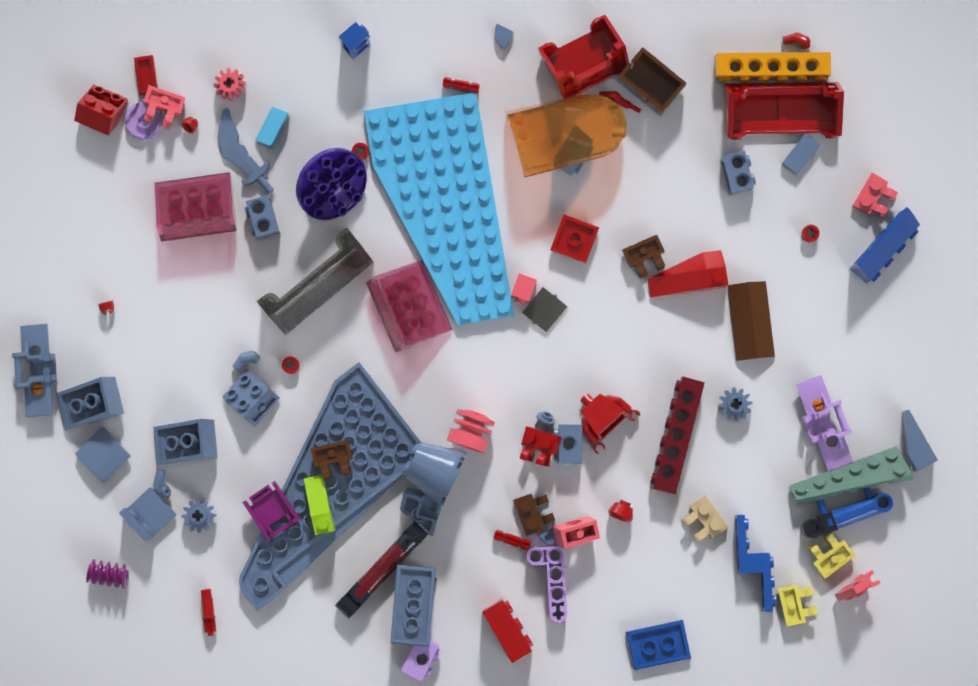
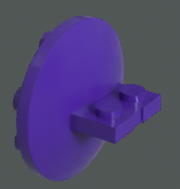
M330 148L316 154L305 164L297 179L296 197L300 207L309 216L319 220H332L345 216L362 199L367 184L365 165L355 153L345 148Z

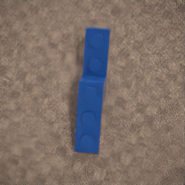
M735 515L737 573H761L762 611L773 612V607L776 606L775 595H772V588L775 587L774 576H771V568H774L773 556H770V553H747V550L750 549L749 538H746V530H749L748 518L745 519V515Z

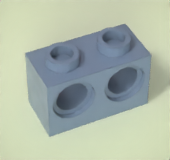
M745 151L722 156L721 163L729 196L752 191L756 181L754 174L750 173L751 160L749 155L746 156ZM732 160H739L742 166L735 168L732 165ZM737 178L745 179L746 186H739Z
M268 195L246 201L247 207H244L247 218H251L253 224L250 225L252 236H256L258 240L280 234ZM256 205H263L264 209L261 213H254ZM262 223L269 224V228L265 232L259 230V226Z

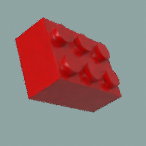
M500 599L482 610V613L510 661L514 663L532 652L531 647L533 643L528 634L523 635L521 631L523 626L518 617L513 618L511 614L513 609L508 600L504 602L503 599Z

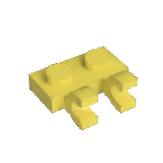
M832 533L823 536L832 547L823 554L815 544L808 547V550L816 558L812 564L824 579L856 556L844 540L838 542Z
M797 584L778 588L787 627L806 623V616L818 614L816 606L802 608L800 600L801 597L813 595L812 587L798 590Z

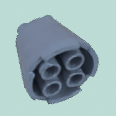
M416 443L410 455L413 457L412 462H407L402 474L405 475L404 478L431 500L443 506L446 500L444 496H448L463 462H460V460L464 461L467 453L459 449L427 443H420L419 445Z

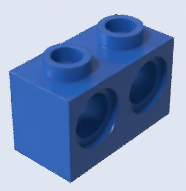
M356 22L339 36L341 46L353 59L371 45L369 31L363 24L359 26Z

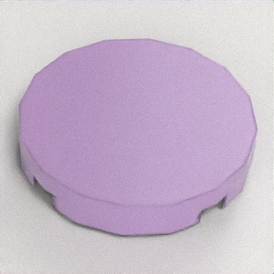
M143 102L133 104L128 109L125 115V125L133 137L140 140H148L160 133L163 116L161 111L156 109L151 123L145 121L144 117L148 106L143 105Z

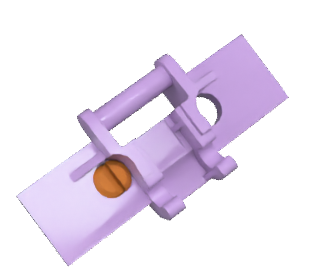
M822 375L796 384L806 416L802 417V421L810 442L818 444L827 471L852 463L853 460L844 438L845 435L852 433V429H849L843 413L841 399L831 402ZM831 407L834 408L842 429L840 432H836L831 425L828 416V409ZM834 436L836 439V444L833 447H829L826 444V439Z

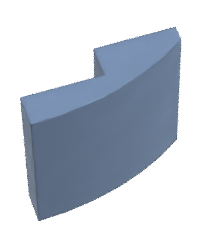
M103 427L75 453L102 483L131 457L123 446Z

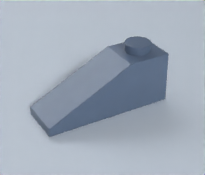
M910 410L903 411L905 461L910 470L913 469L914 472H917L938 461Z

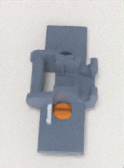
M48 324L20 326L22 352L12 354L15 367L14 389L24 388L26 417L53 415L52 383L57 382L55 354H50ZM33 347H40V355H31ZM22 358L28 360L31 370V377L25 383H23Z

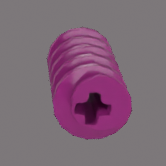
M93 559L88 567L86 583L91 579L92 584H96L98 581L99 585H104L106 582L107 586H111L114 582L116 588L121 584L122 588L126 589L129 580V570H126V564H123L121 569H119L118 563H115L112 568L109 561L106 566H103L102 560L96 565L95 559Z

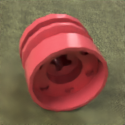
M457 409L456 414L463 417V420L454 418L453 421L460 425V429L450 428L447 441L485 453L489 441L481 436L482 433L492 434L491 430L484 427L485 425L494 427L495 422L481 413Z

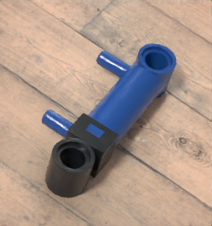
M870 487L862 488L865 499L830 512L827 511L823 499L816 500L820 515H817L816 519L803 521L800 528L801 533L807 538H817L821 533L828 534L845 526L888 512L893 507V499L886 493H879L873 496ZM881 497L886 500L884 508L878 506V500ZM810 523L816 526V531L813 534L807 531V526Z

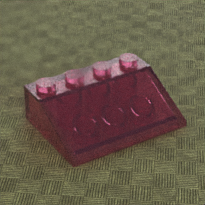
M230 172L155 183L156 225L161 242L237 231Z
M423 260L379 274L366 282L395 353L452 330Z

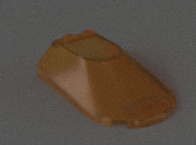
M582 94L505 111L506 119L509 120L517 146L524 177L604 157L619 147L618 144L625 138L627 132L626 117L619 105L609 98L596 94Z

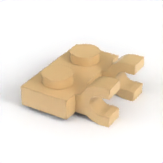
M707 496L691 505L690 509L692 512L681 519L686 526L696 519L702 524L704 528L693 535L697 542L707 535L713 539L728 528Z

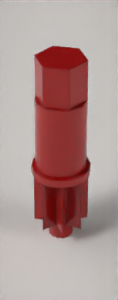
M211 589L201 590L204 633L208 632V636H214L216 616L214 615Z

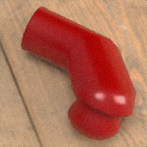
M798 32L782 37L785 46L798 43L803 50L809 49L811 46L810 38Z

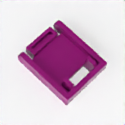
M276 481L272 482L275 488L274 491L267 485L249 497L253 504L252 506L246 500L242 502L268 541L301 519ZM286 515L289 522L274 532L271 525Z

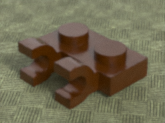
M658 235L622 249L629 268L635 266L640 279L648 274L643 264L647 260L653 258L657 271L665 268V263L661 257L665 250Z
M349 440L310 448L314 467H321L324 480L332 479L329 468L330 464L340 463L343 476L351 474L348 460H352L353 457Z
M531 493L514 499L526 536L543 531V524L555 520L553 513L540 517L536 507L549 502L547 494L533 498Z

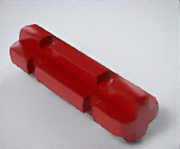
M444 77L442 83L444 88L450 89L451 87L453 90L470 91V93L478 94L480 88L478 83L472 82L470 84L468 81L452 80L449 77Z
M496 530L493 536L494 540L503 541V543L517 548L519 546L521 547L520 549L526 551L531 544L529 540H522L520 537L509 533L505 534L500 530Z

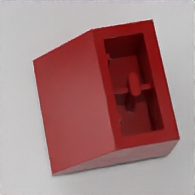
M93 84L78 101L74 121L109 136L117 126L128 99Z

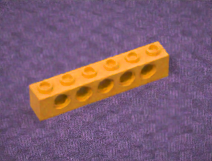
M831 52L716 53L714 57L715 80H720V82H731V79H739V82H749L750 79H758V82H768L769 79H776L777 82H786L788 79H795L796 82H805L807 79L823 82L831 76ZM736 64L739 67V71L733 72L730 69V65ZM755 64L758 67V71L752 72L749 69V65ZM774 64L777 67V71H770L768 65ZM793 64L796 67V71H789L787 65ZM806 64H812L815 67V71H808Z

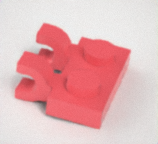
M149 85L143 105L148 106L144 120L151 123L156 109L166 112L162 127L169 129L174 115L180 116L185 97Z
M871 173L852 206L868 216L873 211L883 218L889 208L877 204L879 197L882 195L893 202L898 192L886 187L888 181Z
M870 570L865 575H858L851 584H848L834 595L838 601L843 599L849 601L855 596L863 595L867 589L875 587L881 582L879 580L871 581L870 577L874 572Z

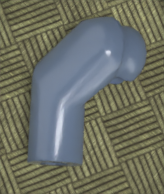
M255 351L243 352L232 367L240 372L246 363L252 362L257 364L260 361V355Z
M156 469L153 487L161 497H168L171 494V489L164 482L166 471Z

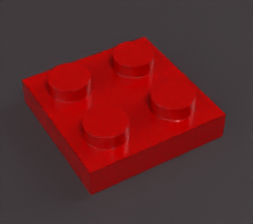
M563 214L550 251L586 264L599 227Z

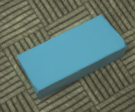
M272 107L255 141L273 149L289 117V113Z

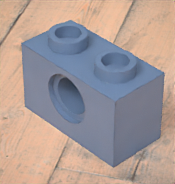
M559 424L558 429H555V435L562 438L558 453L554 455L555 460H558V464H582V425ZM565 439L573 441L574 446L572 449L567 450L563 447Z

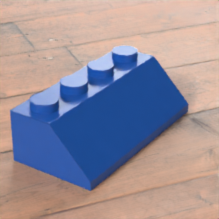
M908 207L901 210L849 268L866 284L871 280L875 282L881 275L879 271L882 267L887 268L894 260L892 256L896 252L899 254L906 247L904 242L908 238L912 240L919 232L917 228L920 226V223Z

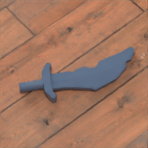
M225 108L221 115L222 123L219 124L218 141L223 158L232 161L249 176L246 180H242L243 185H251L258 181L265 191L271 194L274 188L263 177L267 173L270 163L265 161L264 165L259 167L252 157L248 156L249 153L245 145L238 143L239 133L231 118L230 110Z

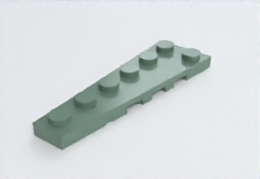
M896 446L792 484L789 488L798 505L821 500L826 497L839 496L840 493L847 491L853 493L861 488H876L879 484L889 483L890 485L912 480L913 474Z

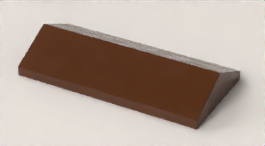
M766 281L728 285L736 361L775 357Z

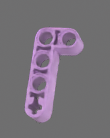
M555 546L531 548L526 555L528 562L532 565H546L550 618L557 623L563 622L567 617L563 551ZM552 550H558L560 553V557L556 561H552L549 558V553ZM532 551L540 553L541 558L539 561L533 562L530 560V553ZM554 569H558L561 572V577L558 580H553L550 577V573ZM554 589L562 591V597L558 600L552 598L551 594ZM552 602H563V605H559L560 611L564 612L563 615H560V619L553 615V612H556V605L552 606Z

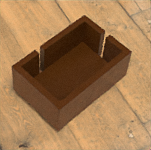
M643 47L631 60V64L629 63L619 74L617 79L620 84L642 102L648 101V106L660 116L673 103L687 84Z

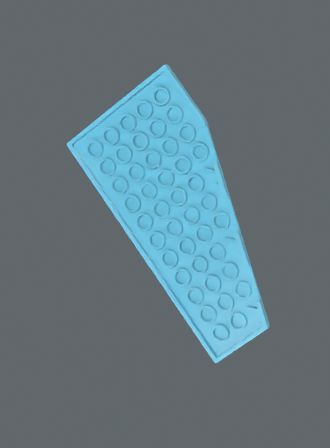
M468 93L364 111L373 168L457 325L513 317L514 311L477 94Z

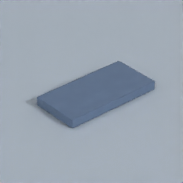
M397 565L390 643L430 646L436 568Z

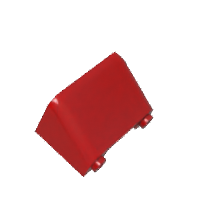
M606 14L592 21L590 25L591 32L559 48L553 42L545 43L538 48L539 54L557 89L565 99L572 98L621 73L629 64L626 46Z

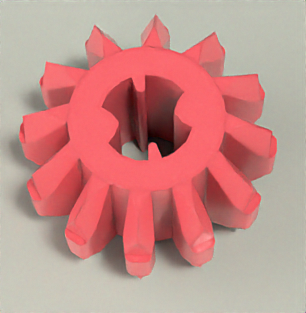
M227 68L226 74L221 70V77L215 76L218 82L213 84L215 88H218L216 90L217 95L222 94L221 98L224 100L228 96L229 100L233 101V95L239 99L240 95L238 92H245V89L242 88L246 85V81H242L244 78L243 74L238 75L237 69L231 72V69ZM229 81L233 82V84H231V88H228L227 86L229 84Z

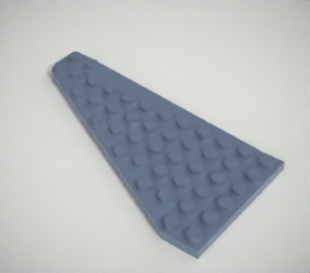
M360 362L334 381L282 488L283 493L301 519L269 541L261 531L240 574V589L257 611L273 600L404 476L402 472L407 462H412L413 457L410 455L415 444L420 445L422 443ZM349 440L353 457L352 460H348L351 474L343 476L340 463L330 464L329 468L332 479L324 480L336 531L315 535L304 478L321 475L322 472L321 467H314L310 448ZM285 515L272 524L271 527L275 532L287 524L289 520Z

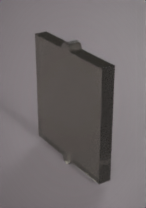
M542 287L522 313L533 321V325L536 324L547 332L567 306L557 298V295L551 294Z

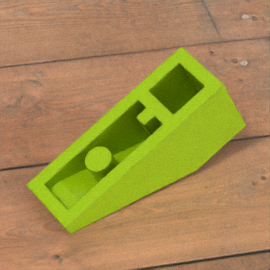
M322 474L304 478L315 535L336 531Z

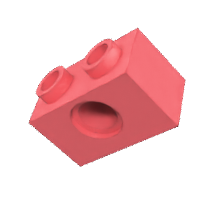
M590 516L553 526L556 544L564 549L600 538L597 521Z

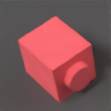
M519 273L511 297L514 298L513 301L523 305L525 302L529 303L537 280Z

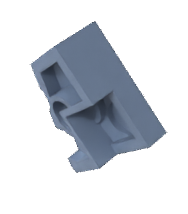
M407 487L403 493L400 510L405 515L410 516L413 522L416 521L429 531L428 534L430 536L434 535L442 506L435 503L423 492Z

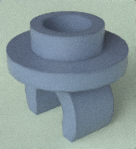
M545 411L538 413L535 428L537 429L539 424H544L546 426L544 431L548 432L550 426H553L555 423L553 415Z

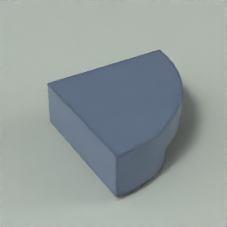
M496 24L495 38L499 46L505 50L514 32Z
M553 527L538 535L544 543L557 545Z

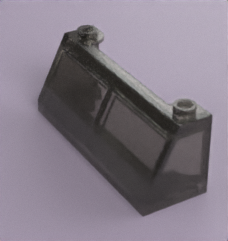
M347 227L336 237V245L339 250L279 299L277 295L268 293L257 301L285 335L374 263Z

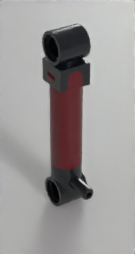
M414 521L335 606L349 619L393 573L397 565H400L427 537L428 533Z

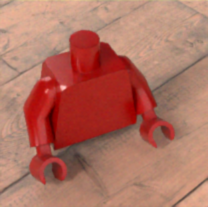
M586 394L580 401L585 406L581 411L583 415L581 419L582 430L590 444L594 445L593 449L597 454H599L596 450L598 445H602L605 450V445L602 442H598V439L602 441L627 417L630 421H635L631 416L633 412L640 416V412L632 410L631 406L621 397L599 394L593 399L589 394Z

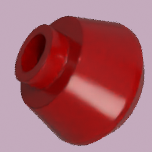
M620 499L619 503L615 502L608 510L609 516L630 523L633 521L631 503Z

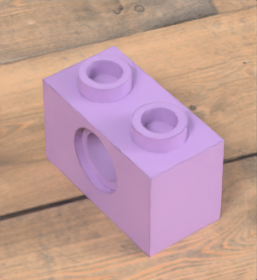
M430 641V646L413 645L401 672L421 682L423 678L427 679L432 670L429 667L432 660L436 661L441 652L438 650L439 645ZM425 654L427 662L419 664L416 660L417 655Z

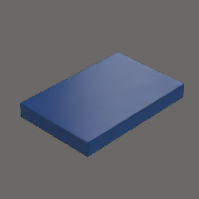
M683 620L626 631L634 670L691 658Z

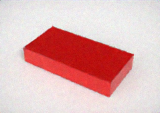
M154 56L134 58L139 95L144 96L149 85L158 88Z

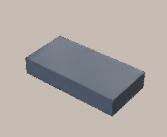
M805 133L782 162V165L797 175L820 144Z

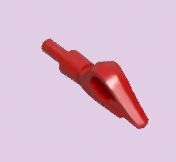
M617 91L599 92V95L608 101L620 105L627 110L630 108L638 113L641 111V108L623 99Z

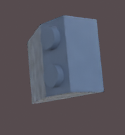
M99 377L57 393L65 430L124 414L115 377Z
M196 419L153 427L157 465L218 458L215 424L212 419Z

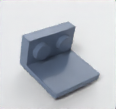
M248 369L245 370L222 397L253 426H256L280 399L277 394Z
M151 487L128 508H124L119 512L145 542L150 541L176 516L171 507Z

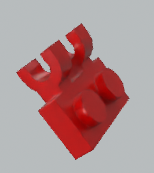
M526 426L521 445L526 447L522 450L519 459L533 462L535 450H540L542 452L538 455L535 464L549 467L551 455H557L562 437Z

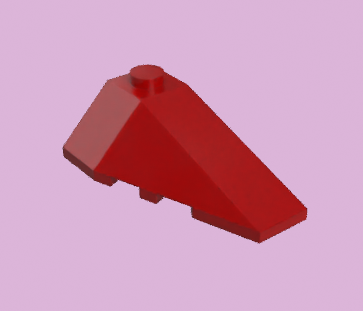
M722 251L702 252L648 278L650 298L726 288L728 286V278Z

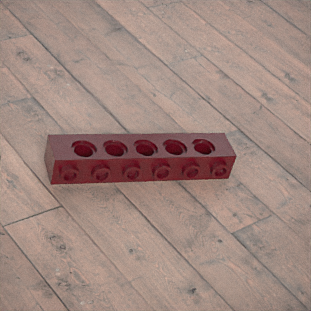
M683 376L680 380L676 381L674 391L677 392L676 398L671 400L669 407L672 410L671 417L666 419L664 426L667 429L666 436L662 435L659 446L663 447L661 455L657 454L655 465L658 466L657 471L652 473L650 484L653 485L652 489L676 495L705 382ZM683 393H688L691 396L690 403H684L681 400ZM679 411L686 414L684 422H680L676 418V414ZM673 430L681 432L682 436L679 441L672 438ZM669 448L676 451L677 456L675 459L667 457V450ZM664 467H669L672 471V475L669 478H665L662 475Z

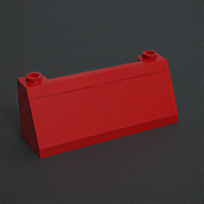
M838 82L724 83L725 133L727 138L731 140H741L746 134L821 133L828 139L842 136L844 90Z

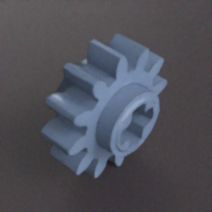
M733 387L732 393L725 390L726 397H719L723 404H719L718 407L724 408L721 415L727 413V420L734 416V420L737 422L739 416L743 419L746 418L744 412H751V409L747 408V406L753 404V402L747 401L750 394L742 395L743 389H740L737 393L736 388ZM734 399L736 400V402H739L740 406H738L736 410L734 409V407H731V403L734 402Z
M200 499L196 500V504L189 501L190 508L183 507L187 511V514L181 515L182 518H187L183 525L190 524L189 531H193L195 527L198 533H201L202 527L208 531V523L215 524L211 517L217 516V514L211 513L214 506L207 507V500L203 504H201ZM198 510L203 514V518H200V521H198V518H195V513H198Z

